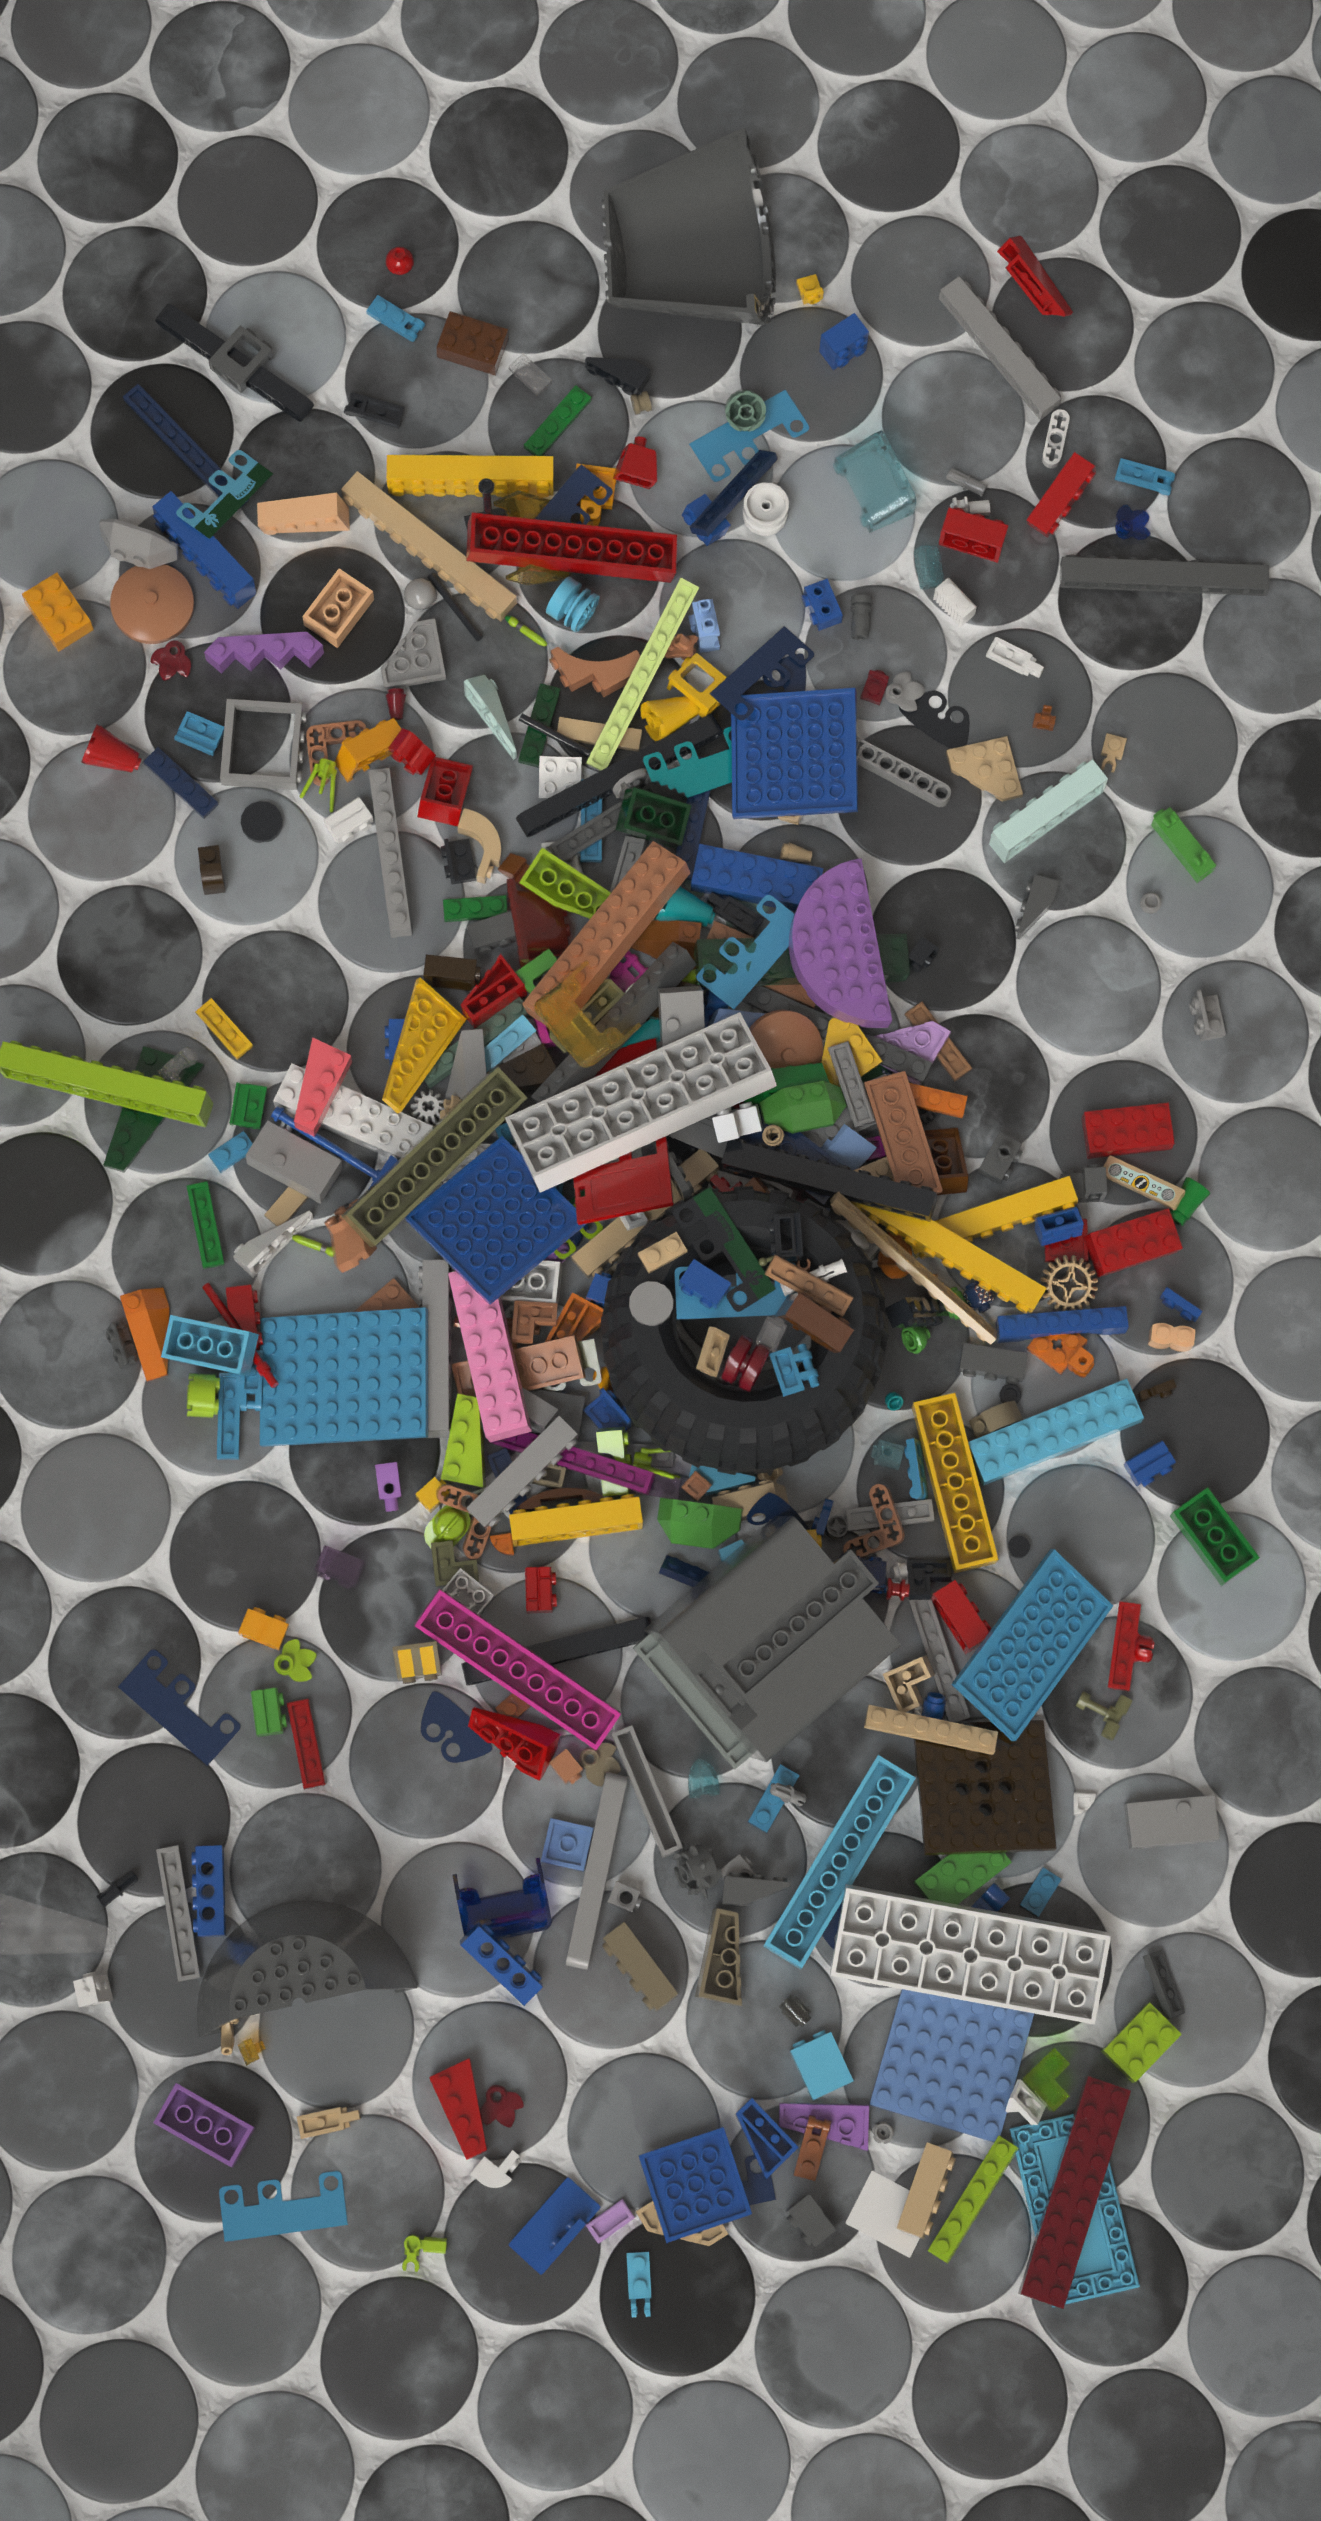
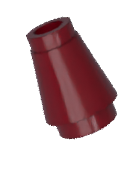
M388 689L385 696L390 719L402 720L406 700L404 689Z

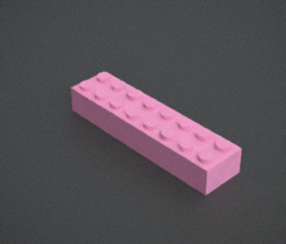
M456 1271L448 1273L486 1438L489 1442H494L532 1432L501 1296L489 1305Z

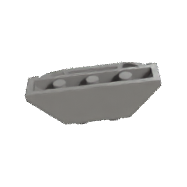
M101 519L99 522L101 536L111 557L119 561H126L138 567L152 569L176 561L179 558L178 544L170 542L154 531L117 519Z

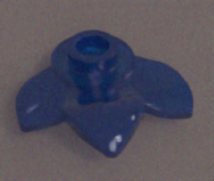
M1128 505L1120 507L1116 514L1118 520L1115 525L1116 535L1121 539L1133 537L1143 540L1148 538L1151 533L1145 526L1149 521V514L1144 510L1132 511Z

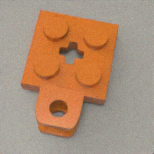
M1079 1333L1037 1337L1027 1347L1029 1352L1060 1375L1068 1367L1077 1376L1085 1378L1094 1367V1357L1083 1348L1088 1343V1340ZM1053 1341H1062L1061 1345L1063 1347L1061 1349L1058 1347L1056 1349L1052 1348Z

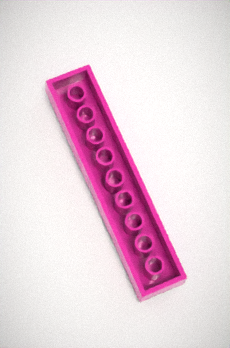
M438 1588L414 1623L416 1628L595 1750L601 1745L621 1715L619 1710L441 1588Z

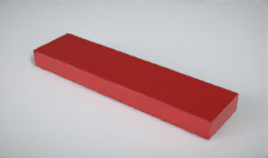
M309 1699L287 1703L303 1788L305 1790L324 1786L326 1784Z

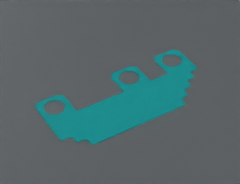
M731 727L725 728L723 732L729 749L702 759L698 758L691 742L687 741L676 745L674 752L680 766L668 770L660 752L644 756L643 762L651 782L659 781L661 786L668 785L670 790L675 788L678 793L684 792L687 798L731 783L732 741L729 739ZM686 746L691 749L692 756L690 759L686 760L680 756L679 751L682 747ZM657 757L661 761L660 769H651L648 764L649 759Z

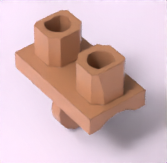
M677 634L673 638L664 657H681L683 660L687 657L691 658L696 653L694 644L698 641V637L695 635L685 636L684 634Z

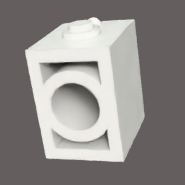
M96 1972L83 1974L82 1979L73 1981L79 2008L113 2001L107 1974L96 1975Z

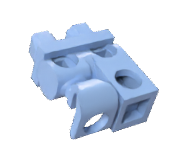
M713 599L692 602L694 614L688 615L692 633H696L698 637L697 646L699 653L720 650L718 640L720 631Z

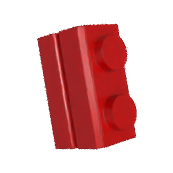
M551 1567L525 1568L527 1614L553 1613L552 1607H557L556 1594H552V1585H556V1572H551Z

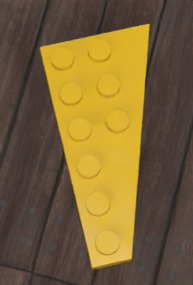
M420 977L416 979L382 1097V1100L397 1114L402 1112L467 1019Z

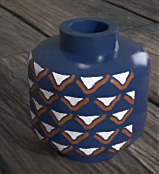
M975 1281L965 1286L966 1290L963 1292L966 1303L974 1311L978 1310L979 1313H983L991 1309L990 1304L993 1303L995 1298L991 1289L987 1291L978 1285V1281Z

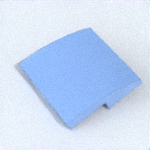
M846 1124L841 1127L832 1141L827 1139L821 1147L842 1165L848 1166L852 1171L859 1168L877 1148Z

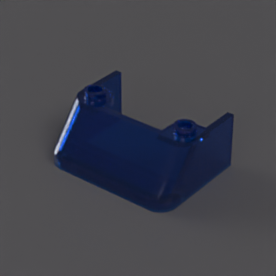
M540 1857L535 1858L538 1874L527 1876L523 1880V1890L480 1898L479 1892L474 1888L460 1889L457 1874L452 1875L464 1936L478 1921L482 1925L486 1923L495 1932L493 1936L497 1940L544 1931L551 1926L552 1919Z

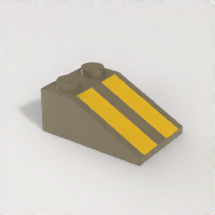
M437 1641L392 1647L398 1681H403V1684L415 1683L416 1679L424 1678L425 1681H433L438 1679L437 1676L442 1675Z

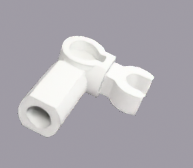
M967 496L962 500H957L954 497L952 499L953 503L950 504V508H961L966 513H977L983 516L990 515L989 500L968 502Z

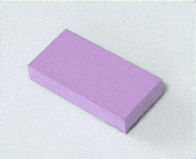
M622 2199L589 2222L586 2227L599 2244L635 2217Z

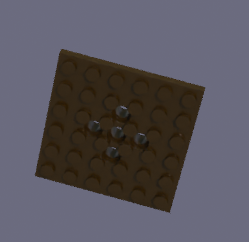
M1031 1720L1016 1741H1011L992 1722L959 1723L997 1731V1742L993 1755L914 1739L924 1855L1056 1850L1044 1720ZM976 1765H981V1766H983L984 1769H985V1772H984V1773H980V1771H979L978 1769H976L975 1766H976ZM983 1786L987 1790V1794H982L977 1787ZM999 1786H1006L1009 1793H1004L999 1789ZM956 1787H962L966 1794L960 1795L956 1791ZM982 1807L986 1808L989 1811V1815L985 1816L979 1809Z

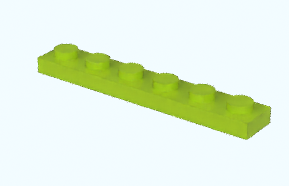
M1001 2136L997 2137L934 2239L928 2252L945 2263H949L1019 2148Z

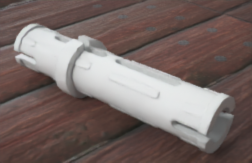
M840 1259L824 1267L820 1265L819 1269L809 1273L828 1282L829 1278L846 1273L847 1270L843 1260ZM780 1283L785 1297L796 1292Z

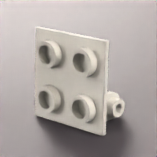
M540 756L539 798H550L581 781L582 757Z

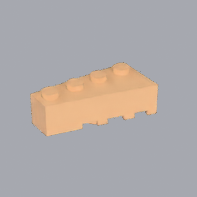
M338 493L257 503L258 527L267 535L296 532L350 531L349 507Z

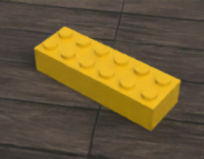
M634 1494L623 1495L618 1500H613L612 1497L601 1498L600 1502L591 1503V1500H584L578 1502V1505L575 1506L563 1503L556 1505L557 1508L553 1509L541 1506L536 1507L535 1511L532 1512L520 1509L513 1511V1514L509 1515L513 1547L639 1530L643 1527L639 1497H634Z

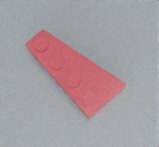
M312 1038L294 1119L295 1128L315 1137L352 1064L350 1054Z

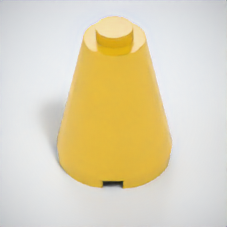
M681 696L646 701L641 704L640 711L642 719L646 718L648 724L645 726L647 733L654 741H659L695 718L699 714L700 707L688 697Z

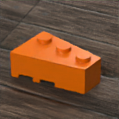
M572 1292L556 1321V1326H553L545 1342L576 1335L577 1342L586 1340L601 1327L603 1308Z

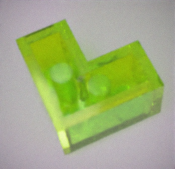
M1052 2048L1021 2078L1051 2113L1070 2097L1054 2080L1070 2065L1056 2048Z

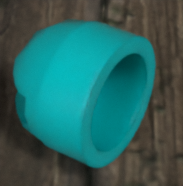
M889 1392L885 1397V1404L889 1410L896 1411L902 1407L903 1399L897 1392Z

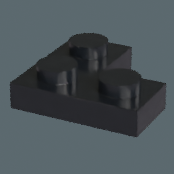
M951 1559L907 1560L908 1584H910L909 1600H931L930 1582H951L952 1580Z

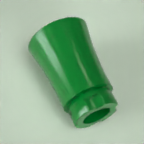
M1186 1177L1181 1188L1186 1193L1176 1210L1169 1209L1174 1223L1180 1226H1184L1185 1222L1191 1218L1201 1203L1211 1194L1203 1185L1189 1177Z

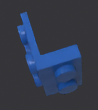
M602 1388L599 1390L600 1396L583 1409L584 1413L598 1429L625 1426L626 1432L631 1427V1419L626 1413V1408L624 1406L620 1408L617 1404L616 1396L610 1390L605 1391Z

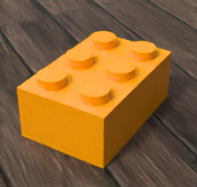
M57 572L22 593L25 604L58 652L93 631L90 619Z

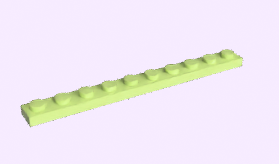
M683 578L679 579L586 761V764L599 771L608 767L699 589L698 586Z

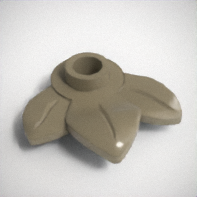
M601 1743L597 1750L585 1748L580 1753L579 1762L586 1769V1777L592 1784L602 1787L606 1772L615 1774L621 1772L619 1763L612 1757L616 1750L614 1745ZM588 1755H592L594 1757V1761L592 1763H588L586 1761V1757Z

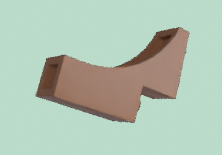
M556 647L551 650V659L549 661L554 670H559L562 684L564 687L568 686L571 692L592 681L596 692H601L602 696L605 697L626 685L640 658V654L635 650L614 660L598 662L576 658Z

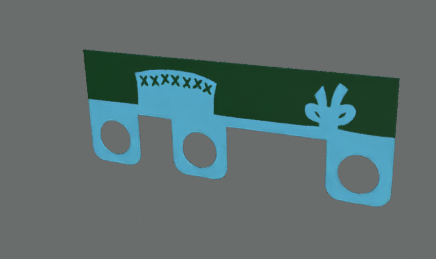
M236 450L229 457V462L243 472L236 480L221 470H217L209 478L210 484L223 492V494L204 513L190 503H184L176 511L178 517L208 539L273 475L272 472L241 450ZM242 455L246 457L247 464L244 466L236 464L234 461L235 456ZM217 475L226 477L228 482L225 486L215 483L214 479ZM184 508L193 509L195 517L192 519L184 517L182 510Z

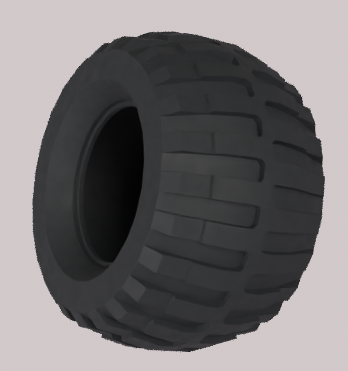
M753 1186L734 1187L733 1191L718 1192V1189L715 1188L712 1191L758 1262L762 1257L774 1256L771 1255L770 1242H774V1234L769 1233V1221L773 1220V1214L800 1212L803 1245V1259L799 1261L800 1267H807V1259L810 1261L809 1272L819 1269L820 1265L824 1267L840 1259L843 1260L847 1272L829 1278L827 1283L850 1294L854 1298L843 1317L833 1311L831 1314L837 1319L842 1317L850 1323L849 1327L854 1331L839 1353H833L811 1339L809 1351H811L813 1357L811 1359L813 1367L817 1369L819 1375L817 1377L819 1386L811 1388L809 1381L806 1380L802 1382L805 1390L784 1397L779 1382L752 1388L748 1392L742 1388L723 1385L708 1378L700 1370L696 1369L682 1349L676 1330L675 1269L678 1267H689L695 1259L721 1277L736 1275V1271L723 1251L709 1260H702L693 1244L697 1239L710 1231L702 1219L686 1229L679 1225L673 1216V1211L685 1203L684 1200H680L666 1209L665 1214L657 1220H650L637 1234L635 1241L624 1249L617 1263L616 1270L611 1280L608 1281L601 1317L603 1361L606 1364L614 1394L626 1408V1413L635 1426L642 1428L663 1451H671L681 1456L683 1461L697 1468L700 1466L718 1469L717 1472L732 1475L753 1471L754 1474L773 1473V1470L786 1465L791 1467L806 1462L818 1451L827 1449L837 1442L847 1428L852 1426L864 1412L870 1396L880 1379L889 1335L888 1319L885 1312V1295L880 1281L875 1277L872 1268L873 1263L866 1252L853 1241L852 1233L838 1221L830 1220L823 1213L822 1208L808 1201L801 1203L789 1197L787 1192L772 1189L770 1193L755 1191ZM684 1208L679 1213V1217L683 1222H690L694 1216L689 1208ZM780 1222L782 1251L792 1249L791 1222ZM677 1232L687 1249V1253L648 1274L638 1253ZM710 1240L702 1241L700 1244L701 1252L710 1254L714 1250V1244ZM789 1261V1262H793V1263H795L796 1266H797V1262H798V1261ZM767 1262L765 1266H761L764 1271L767 1270L770 1262ZM686 1271L681 1272L679 1280L682 1278ZM647 1281L665 1285L673 1298V1310L670 1317L662 1324L656 1326L637 1322L629 1309V1300L633 1290L639 1284ZM801 1362L797 1367L799 1373L805 1371L803 1362Z

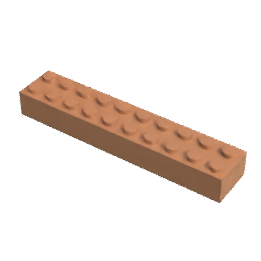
M652 841L522 1003L526 1012L561 1035L688 877L690 870L687 863Z

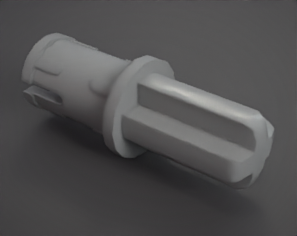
M953 468L949 470L946 477L947 480L963 487V490H970L981 497L987 488V484L971 478L972 475L967 476Z
M772 1783L770 1785V1793L781 1798L783 1802H791L797 1806L803 1805L799 1801L806 1802V1794L795 1790L791 1785L785 1786L780 1783Z

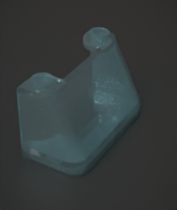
M882 430L872 434L835 458L833 463L834 470L837 475L840 474L842 477H846L862 509V515L859 516L860 522L864 528L867 527L869 533L914 514L916 507L915 493Z

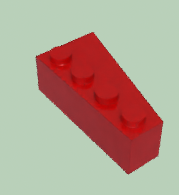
M1074 452L1027 518V524L1047 538L1050 534L1054 535L1060 526L1058 524L1063 517H1067L1073 503L1079 500L1086 486L1094 479L1096 475L1095 465Z
M468 2058L429 2077L466 2160L487 2151L471 2060Z

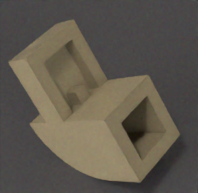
M1010 1401L983 1411L981 1415L969 1420V1423L977 1439L1020 1422L1023 1418L1016 1402Z

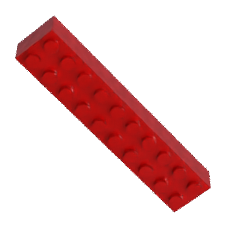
M473 512L468 520L466 561L668 583L672 582L676 574V534Z

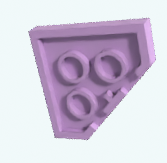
M934 1021L874 1037L933 1064L950 1036L951 1031ZM883 1066V1067H885L886 1069L892 1071L893 1073H899V1072H897V1071H895V1070H892V1069H890V1068H888V1067H886V1066ZM907 1076L909 1082L917 1085L921 1084V1082Z

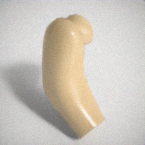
M239 2018L221 2027V2053L223 2055L232 2054L235 2042L233 2024H238Z

